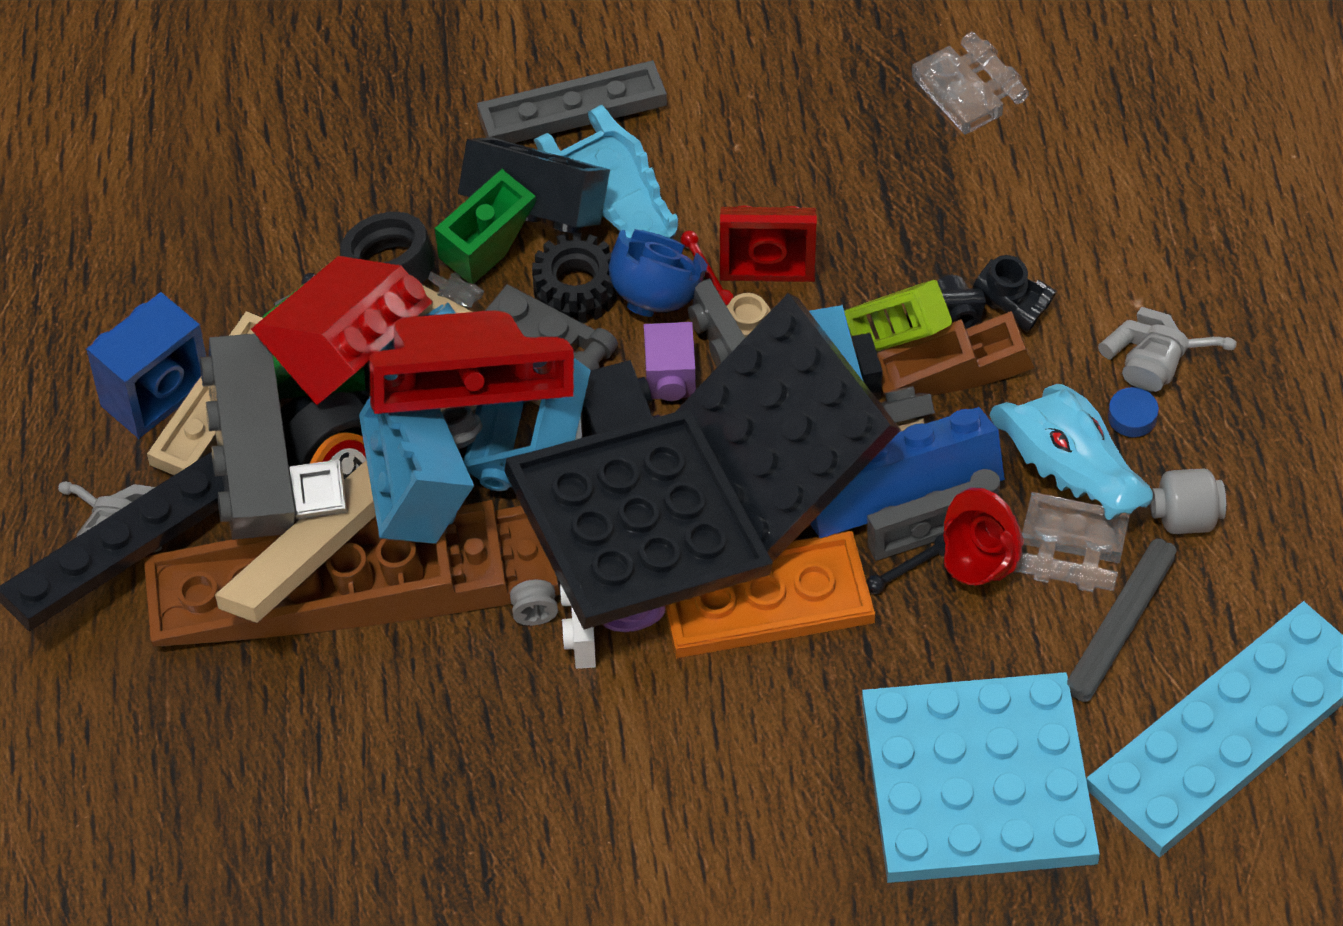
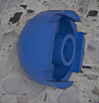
M634 229L632 237L628 238L625 230L619 232L611 253L609 275L610 281L617 293L628 301L626 306L629 310L642 316L652 317L654 312L668 313L687 305L694 298V289L703 280L708 264L698 253H696L693 261L683 255L682 252L685 245L676 240Z

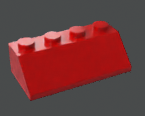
M337 256L252 327L251 330L313 402L318 405L370 360V356L373 353L380 351L394 338V323L397 320L406 317H417L433 302L425 294L422 284L415 277L409 275L401 265Z

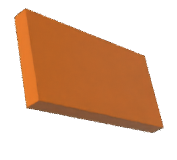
M853 531L836 533L824 538L813 537L793 541L773 561L770 575L665 606V614L676 659L875 623V611Z

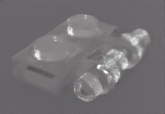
M975 32L966 34L961 40V45L967 50V54L960 57L951 46H948L914 63L912 66V77L964 135L1002 116L1003 103L1000 99L1008 95L1015 104H1019L1029 95V91L1021 83L1022 76L1012 66H1005L997 57V49L988 40H981ZM983 69L992 78L986 83L976 74Z
M1032 492L1022 532L1023 544L1040 547L1038 556L1022 553L1015 571L1034 575L1033 580L1049 583L1050 578L1079 584L1078 589L1093 592L1095 587L1114 591L1118 572L1098 568L1100 560L1120 563L1130 513H1121L1118 517L1107 520L1103 506ZM1055 551L1085 556L1083 565L1054 559Z

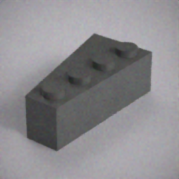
M254 333L209 337V356L200 357L202 385L203 387L208 386L210 401H206L208 430L215 431L217 446H212L214 476H222L224 491L218 492L220 521L230 523L232 540L283 535L294 525L295 511L273 354Z

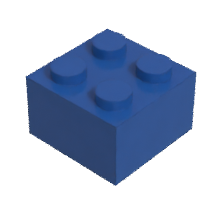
M162 292L147 303L137 306L129 317L112 330L100 334L93 344L86 349L100 406L138 439L181 406L201 377L200 357H206L200 324Z

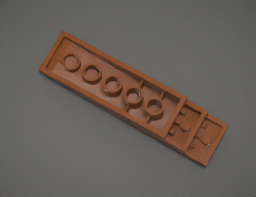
M492 500L461 506L456 513L454 522L447 526L436 544L380 538L375 516L258 623L219 609L215 594L281 535L231 539L144 557L150 637L153 647L324 632L512 604L510 591L513 587L524 581L535 579L550 582L554 586L555 596L561 595L558 578L522 506L495 511Z

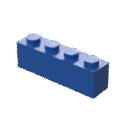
M980 407L958 410L949 417L907 427L904 431L899 432L810 523L811 527L819 538H824L867 524V515L876 513L888 506H897L924 497L933 491H943L970 482L973 473L982 469L992 470L997 473L1000 481L1005 480L999 430Z

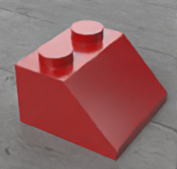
M746 205L721 207L720 281L815 282L816 208H800L796 206L751 207Z

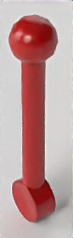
M691 230L685 231L680 238L681 244L685 245L684 248L690 249L694 257L698 253L706 261L708 266L705 277L706 279L710 278L727 306L733 299V294L731 291L723 289L698 246V235Z

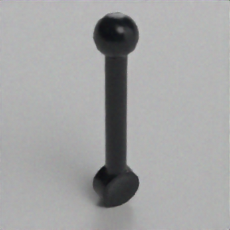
M944 534L936 537L932 547L883 575L874 574L869 576L866 580L869 592L871 594H879L884 590L885 584L936 555L944 556Z

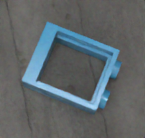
M574 358L573 397L541 399L531 445L528 447L513 450L523 404L528 401L477 405L475 414L480 417L482 429L476 435L474 442L467 446L463 461L467 471L479 479L482 486L494 491H505L512 487L504 472L507 458L575 440L591 370ZM535 362L533 367H542L547 362Z

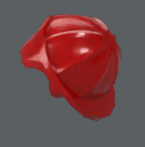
M971 487L958 493L948 507L943 535L945 542L944 567L954 579L967 585L976 586L991 581H1000L1017 569L1022 557L1024 538L1015 515H1013L1005 501L996 493L985 488Z

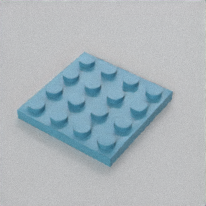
M1067 672L862 690V707L887 883L1098 864L1100 853L1070 687L1067 685Z

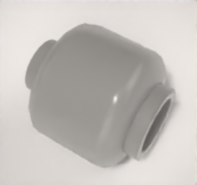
M1208 469L1167 471L1160 480L1159 488L1151 489L1153 492V498L1150 503L1152 517L1161 518L1164 528L1171 534L1210 532L1215 528L1218 519L1225 518L1226 493L1222 480H1216Z

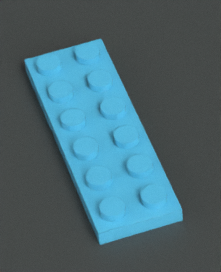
M1303 601L1086 778L1088 792L1160 858L1343 705V635Z

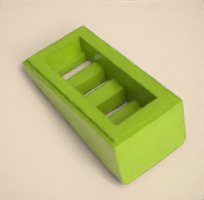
M936 280L903 289L844 311L851 335L871 333L876 351L934 335L952 323V318ZM903 303L913 327H910L908 319L902 306ZM884 309H886V311H887V314H888V316H889V319H890V321H891V324H892V327H893L895 333H893L892 330H891V327H890V324H889L888 319H887V317H886V314H885V312H884ZM867 314H870L879 339L875 340L866 316Z

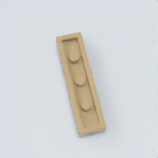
M246 311L230 335L253 334L251 328L263 318ZM201 377L147 453L149 465L175 475L212 452V446H217L215 431L208 430L206 401H210L208 386L203 387Z

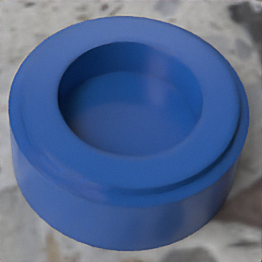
M1135 387L1122 389L1116 392L1110 400L1108 411L1109 423L1121 435L1127 437L1144 436L1151 432L1156 425L1159 410L1158 403L1155 397L1146 390Z

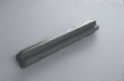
M1161 538L1154 539L1150 543L1068 678L1067 685L1070 687L1071 697L1077 698L1081 702L1091 700L1174 562L1177 551L1172 543H1167Z

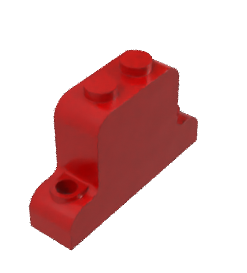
M478 311L399 319L394 323V349L378 351L370 356V406L374 414L573 397L574 349L570 343L559 337H526L522 334L512 316L502 311ZM535 362H547L542 367H533ZM384 375H397V378L394 380L384 379Z

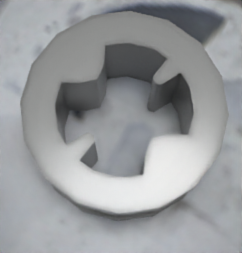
M535 579L524 581L513 587L510 591L511 603L514 605L512 608L513 619L522 625L533 626L549 622L555 618L558 608L557 602L554 600V586L545 580Z

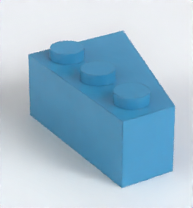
M369 397L359 414L379 537L436 544L447 526L454 522L457 511L474 487L440 408L374 414L370 406Z

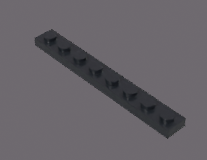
M309 396L297 397L280 408L283 432L295 415L313 402ZM212 452L0 585V603L30 632L219 510L218 492L224 491L222 476H214Z

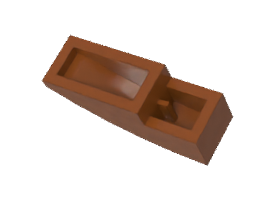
M1012 311L966 329L961 319L951 323L950 326L934 335L896 345L877 353L883 371L882 389L884 395L885 392L914 386L915 394H945L1003 380L1035 368L1021 329Z

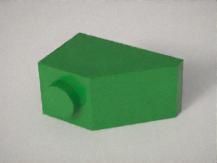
M501 169L435 227L438 258L469 284H475L506 256L536 203V196Z

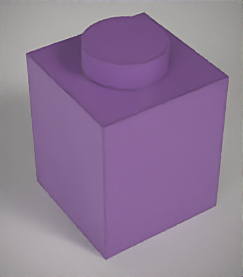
M692 322L644 324L646 380L652 399L675 401L681 398H689L696 390Z

